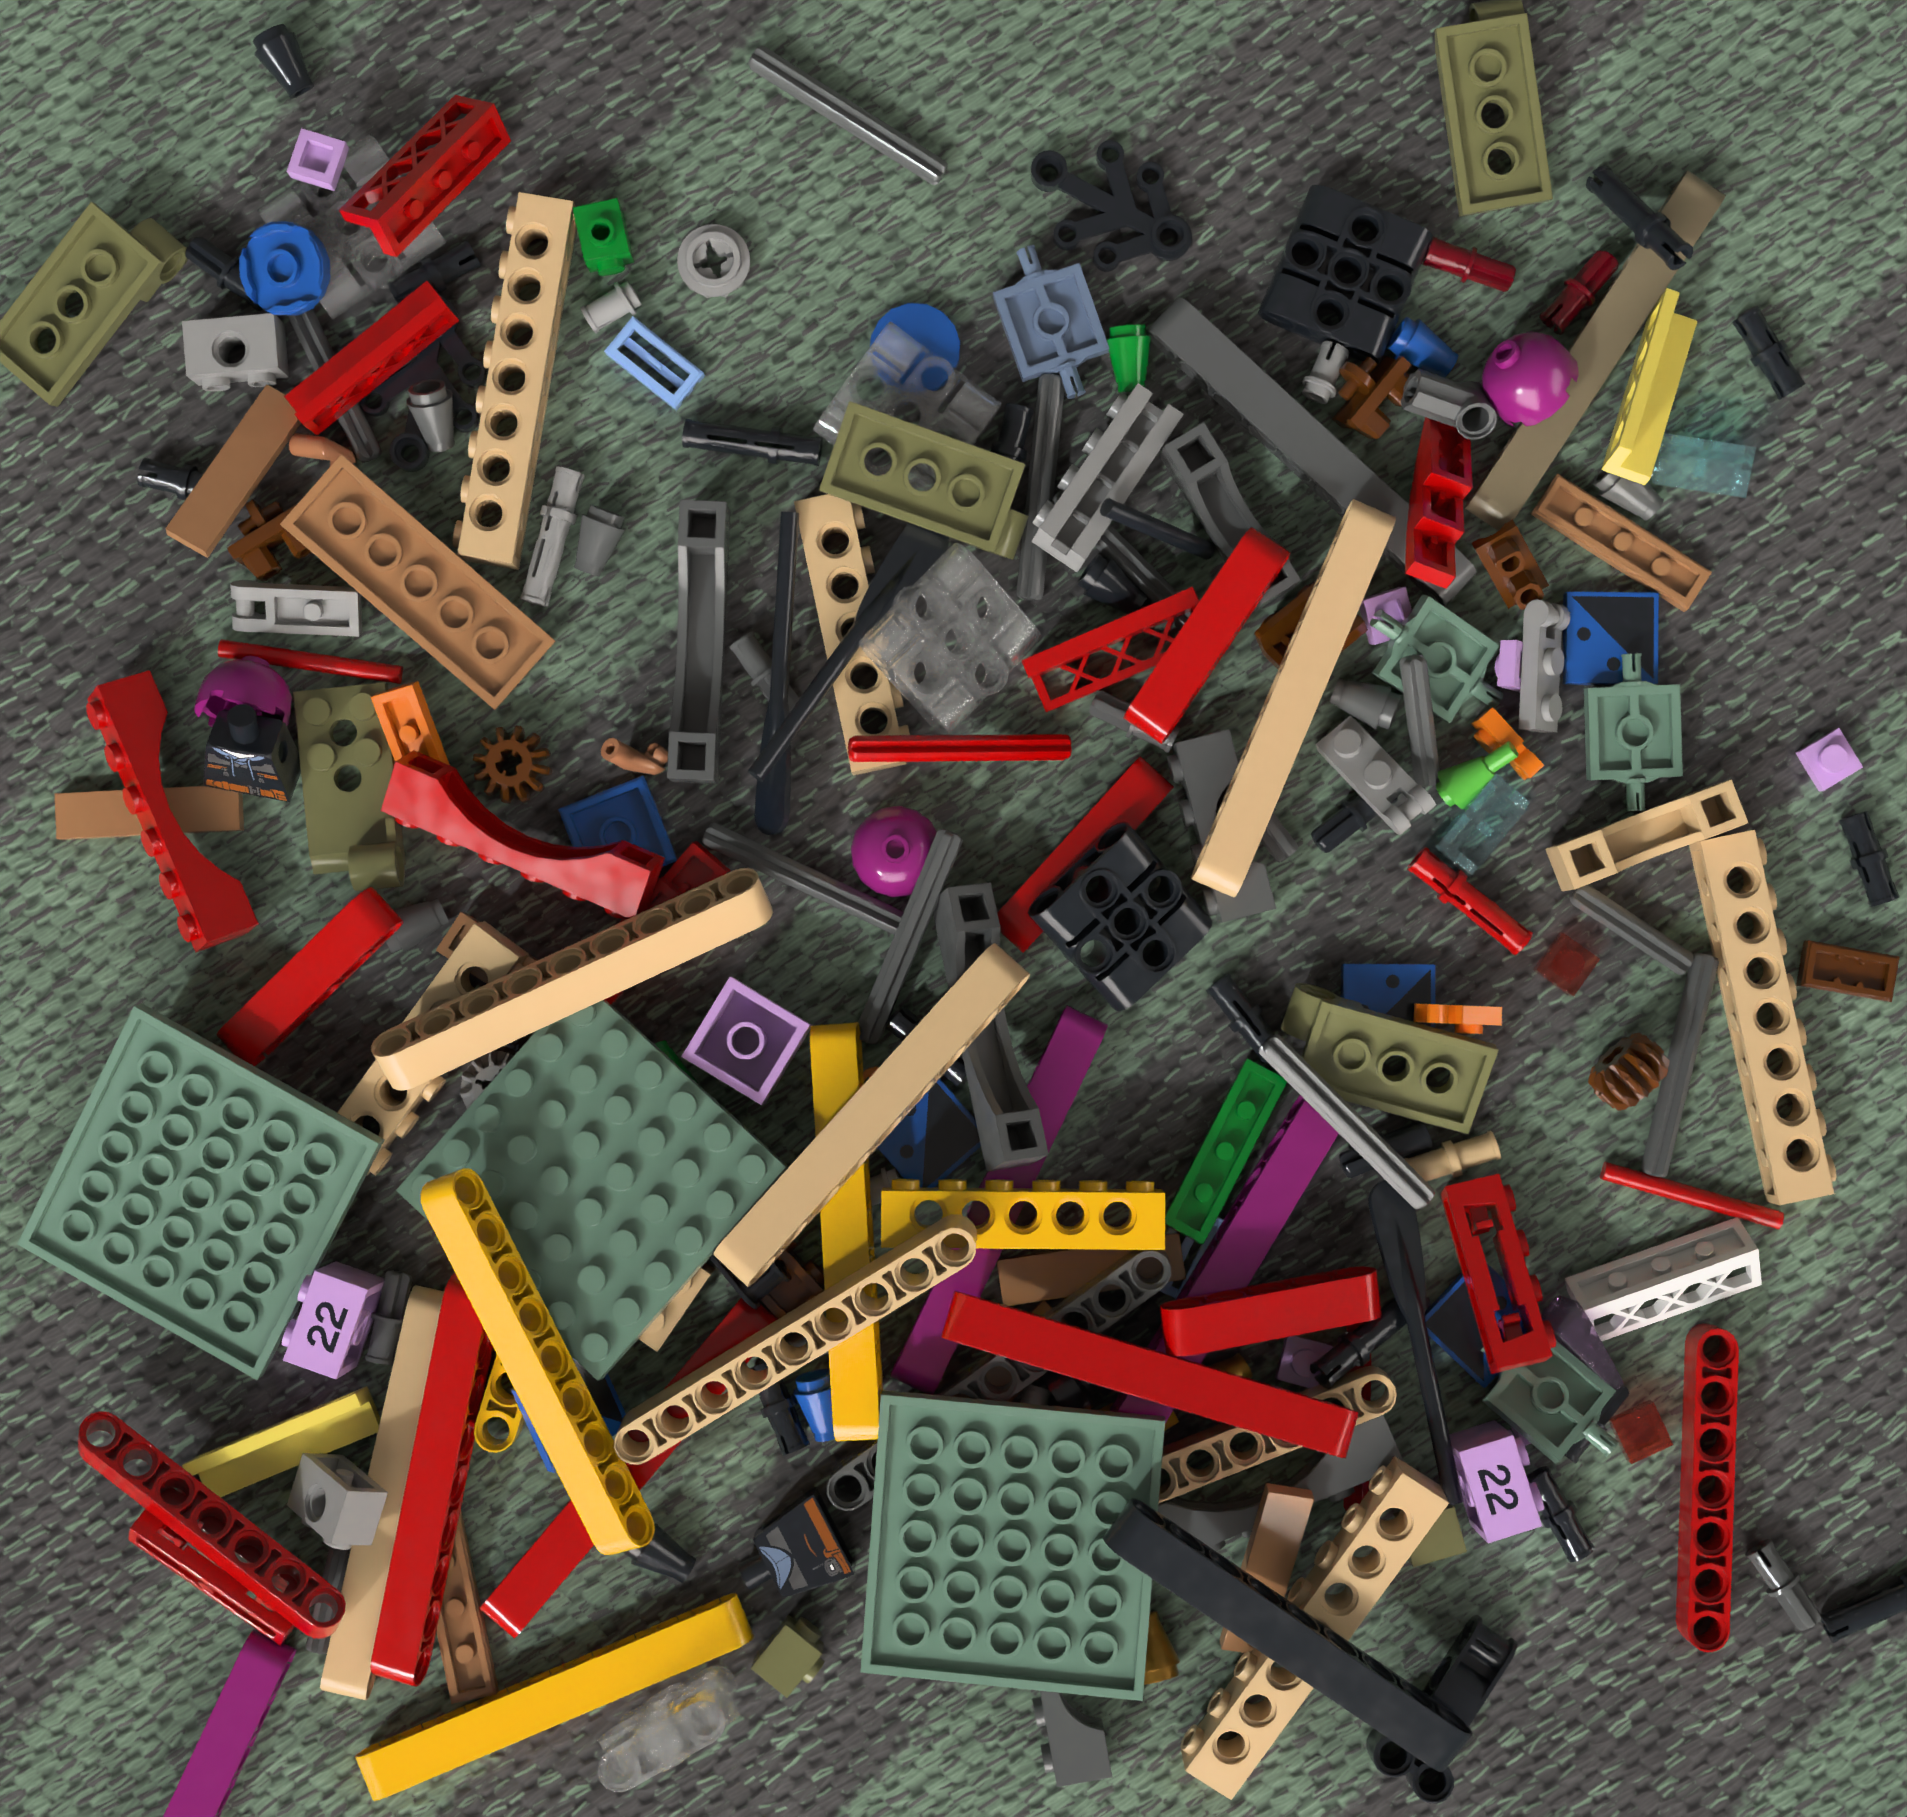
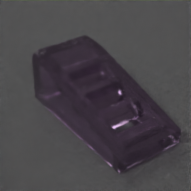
M1560 1295L1556 1296L1541 1313L1542 1320L1548 1319L1550 1321L1556 1341L1613 1389L1619 1390L1624 1382L1582 1306L1576 1300Z

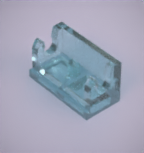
M1664 433L1650 479H1653L1652 484L1746 498L1756 447Z
M1496 773L1465 809L1460 810L1431 848L1456 869L1462 870L1471 879L1519 818L1528 810L1530 802Z

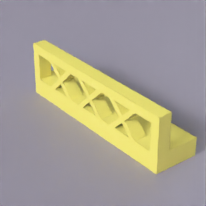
M1666 288L1648 315L1601 469L1642 485H1646L1652 476L1697 325V320L1674 313L1680 292Z
M366 1386L198 1455L184 1463L182 1467L192 1476L198 1474L202 1484L219 1497H223L298 1466L303 1453L327 1454L378 1433L381 1419Z

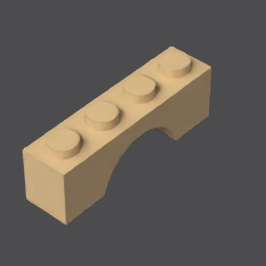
M1728 780L1546 848V852L1561 891H1568L1614 875L1628 867L1661 854L1747 824L1748 820L1732 780Z

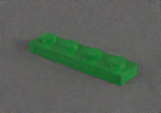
M1248 1058L1244 1060L1165 1212V1225L1201 1245L1205 1243L1287 1083L1283 1077Z

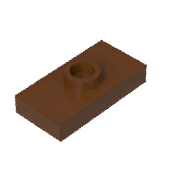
M1804 940L1796 986L1892 1002L1900 957Z

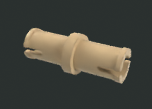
M1487 1131L1485 1134L1454 1144L1451 1140L1441 1143L1442 1148L1411 1158H1404L1427 1182L1449 1174L1453 1178L1463 1175L1462 1170L1495 1159L1499 1160L1501 1159V1154L1493 1132Z

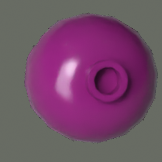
M1533 331L1518 333L1500 343L1486 361L1482 373L1484 394L1491 402L1496 413L1506 424L1514 426L1513 422H1522L1525 426L1536 425L1551 417L1566 403L1570 395L1565 390L1569 386L1571 378L1577 382L1579 376L1578 364L1566 348L1552 336Z
M245 656L242 660H230L217 665L204 677L195 702V714L200 717L203 711L210 716L208 725L213 727L219 711L223 709L230 710L236 705L245 704L251 706L255 710L256 715L280 719L286 723L288 728L292 696L288 684L277 671L269 667L267 661L255 656Z
M903 806L880 808L866 816L855 830L851 844L853 867L861 881L876 893L893 898L910 896L923 869L937 831L932 822L917 810Z

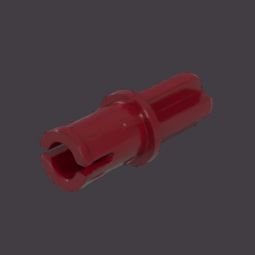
M1434 236L1422 264L1461 277L1460 282L1465 283L1468 279L1503 292L1510 289L1516 275V268L1513 265L1478 254V248L1472 247L1469 250L1437 239Z
M1606 250L1597 251L1573 279L1567 278L1564 281L1565 288L1550 306L1539 315L1540 320L1550 329L1555 325L1554 333L1562 335L1568 325L1586 305L1592 306L1595 303L1594 295L1618 269L1619 262Z

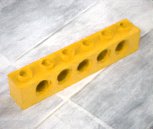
M892 1179L891 1187H883L881 1190V1248H895L931 1226L919 1222L915 1215V1209L918 1204L931 1200L940 1205L943 1212L942 1218L951 1214L962 1215L964 1206L971 1201H981L987 1205L990 1211L988 1219L983 1224L975 1226L977 1230L976 1248L1165 1250V1192L1162 1189H1154V1181H1126V1189H1107V1181L1082 1180L1079 1181V1189H1060L1059 1180H1033L1032 1188H1013V1180L996 1179L985 1180V1188H967V1180L941 1179L938 1180V1188H920L919 1179ZM1027 1201L1036 1208V1216L1033 1222L1026 1226H1018L1010 1220L1009 1211L1015 1203ZM1068 1201L1078 1203L1083 1210L1081 1220L1074 1226H1064L1056 1218L1059 1206ZM1113 1202L1125 1203L1129 1208L1128 1220L1118 1227L1106 1224L1103 1217L1105 1208ZM958 1233L949 1234L943 1239V1243L948 1248H963L968 1244L967 1239Z

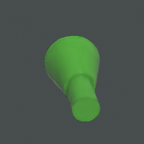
M1507 741L1485 757L1480 756L1438 771L1437 774L1440 782L1436 784V789L1448 806L1452 807L1456 804L1459 808L1465 809L1494 777L1495 772L1517 758L1519 754L1513 744Z

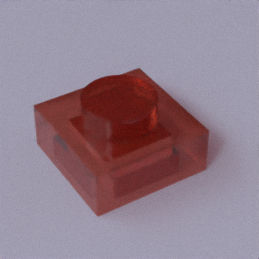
M1561 932L1556 936L1533 970L1567 995L1574 997L1600 958Z
M1651 1400L1621 1412L1609 1420L1622 1452L1630 1464L1673 1445L1655 1403Z

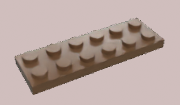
M342 454L280 523L284 529L494 710L500 706L556 642Z

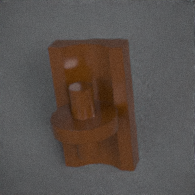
M1367 356L1359 367L1351 362H1345L1339 369V373L1346 383L1338 393L1347 401L1332 420L1342 428L1355 429L1368 439L1380 438L1390 426L1391 420L1378 406L1385 397L1395 406H1401L1404 385L1409 378L1407 370L1411 367V364L1403 356H1398L1396 360L1383 356L1380 364H1377L1372 358Z
M255 499L245 504L251 516L237 524L245 537L227 547L233 559L247 567L262 582L267 581L282 570L281 565L271 551L285 542L297 559L312 553L280 525L295 506L284 512L280 504L274 501L262 509Z
M1513 519L1505 523L1493 535L1477 539L1471 543L1508 609L1517 604L1519 609L1522 610L1532 600L1543 599L1545 595L1542 589L1548 587L1549 584Z

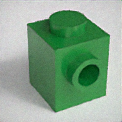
M618 198L573 207L584 262L590 273L598 271V274L601 276L615 275L623 272L625 265L634 263L625 218Z

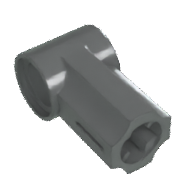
M1418 369L1415 373L1410 374L1404 385L1401 399L1403 410L1456 427L1459 434L1466 439H1481L1490 434L1497 423L1496 411L1484 394L1483 385L1478 382L1466 381L1458 383ZM1478 407L1474 412L1465 414L1467 410Z

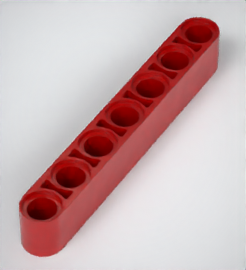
M1709 1323L1698 1324L1691 1328L1685 1341L1676 1624L1681 1635L1697 1649L1704 1652H1715L1724 1647L1730 1634L1739 1348L1734 1335L1723 1328ZM1717 1335L1720 1341L1719 1350L1712 1357L1706 1358L1703 1353L1704 1342L1710 1336ZM1716 1382L1719 1390L1717 1397L1711 1403L1704 1404L1701 1397L1702 1389L1708 1383ZM1714 1428L1717 1433L1716 1443L1713 1447L1702 1450L1700 1447L1702 1434L1708 1429ZM1713 1475L1715 1477V1488L1707 1496H1700L1698 1491L1699 1483L1706 1476ZM1712 1522L1714 1526L1713 1535L1706 1542L1699 1543L1697 1541L1698 1529L1703 1524ZM1711 1569L1713 1576L1709 1585L1705 1588L1696 1589L1695 1581L1698 1574L1703 1570ZM1710 1616L1711 1624L1708 1631L1702 1635H1694V1625L1697 1620Z
M98 1411L91 1413L83 1420L79 1428L78 1451L86 1463L304 1634L312 1638L322 1639L330 1636L337 1630L345 1613L346 1606L344 1597L338 1589L117 1416L109 1412ZM101 1430L110 1433L113 1441L107 1446L96 1447L90 1444L87 1438L91 1433ZM141 1459L147 1462L150 1470L144 1475L133 1476L127 1473L124 1465L130 1460ZM169 1488H179L186 1494L187 1499L181 1504L170 1505L164 1502L161 1498V1493ZM212 1516L218 1518L223 1523L224 1528L219 1533L207 1534L199 1528L198 1522L204 1517ZM243 1545H251L259 1551L261 1558L253 1563H243L236 1557L235 1550ZM279 1574H288L296 1580L297 1588L288 1593L280 1592L273 1586L272 1579ZM316 1603H325L333 1609L334 1618L330 1621L319 1622L310 1615L309 1607Z

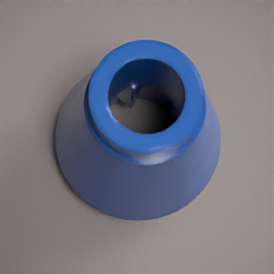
M1409 317L1404 318L1398 325L1387 346L1388 350L1395 353L1394 359H1397L1398 356H1403L1412 366L1444 378L1452 370L1459 356L1420 319L1413 321Z
M816 1369L799 1375L795 1379L797 1388L794 1390V1394L814 1434L815 1441L825 1442L835 1439L830 1369Z

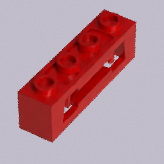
M1500 1173L1445 1186L1440 1195L1491 1374L1547 1361L1553 1356L1551 1348L1556 1347V1338L1550 1321L1548 1319L1542 1320L1537 1302L1543 1301L1542 1290L1536 1274L1529 1275L1524 1257L1529 1256V1246L1523 1229L1516 1230L1511 1212L1516 1211V1202L1510 1185H1503ZM1487 1211L1491 1212L1492 1219H1489ZM1466 1213L1469 1214L1472 1223L1471 1230L1469 1227ZM1493 1222L1496 1229L1493 1242L1513 1311L1519 1310L1520 1315L1517 1312L1502 1316V1319L1498 1320V1324L1495 1313L1500 1310L1478 1235L1489 1232V1228L1493 1227ZM1521 1319H1522L1523 1326H1524V1329H1525V1332H1526V1334H1524V1335H1523V1333H1522V1329H1521V1326H1520V1320H1521ZM1499 1328H1502L1505 1342L1502 1341Z
M169 1488L161 1493V1498L170 1505L181 1504L187 1499L186 1494L179 1488ZM145 1509L130 1527L128 1538L130 1542L279 1646L282 1645L295 1626L260 1598L256 1596L252 1599L248 1596L249 1590L216 1564L188 1545L182 1550L187 1541ZM212 1516L204 1517L198 1522L199 1528L207 1534L219 1533L224 1528L223 1523L218 1518ZM243 1545L235 1550L236 1557L243 1563H253L261 1558L259 1551L251 1545ZM279 1574L272 1579L273 1585L284 1593L294 1591L297 1588L296 1580L288 1574Z

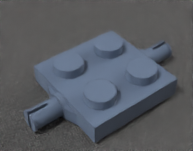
M1027 246V254L1025 248H1021L1016 253L1025 277L1013 286L993 292V299L1021 380L1026 382L1043 374H1060L1067 399L1075 398L1076 393L1077 397L1081 396L1086 391L1081 382L1077 367L1089 359L1109 353L1108 350L1110 349L1081 265L1077 263L1060 270H1042L1035 246Z

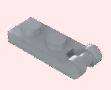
M237 580L230 583L231 598L236 600V612L232 614L233 630L241 632L359 637L362 633L361 594L353 587L258 583L253 580ZM255 601H265L266 614L255 612Z
M1536 599L1529 602L1525 607L1519 729L1544 733L1557 732L1558 720L1562 714L1559 683L1560 674L1564 668L1561 637L1562 631L1567 628L1571 618L1568 608L1564 605Z
M1351 715L1316 743L1317 751L1396 834H1403L1411 827L1410 821L1419 813L1426 815L1436 806L1431 795L1421 785H1418ZM1403 794L1407 798L1405 802L1399 807L1391 804L1394 799Z

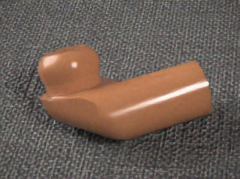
M296 433L289 441V450L294 456L330 461L331 466L342 454L351 463H357L356 456L352 450L323 436Z
M615 738L606 740L601 748V755L604 759L625 770L650 775H657L666 770L664 765L668 762V750L655 742L649 744L645 754Z

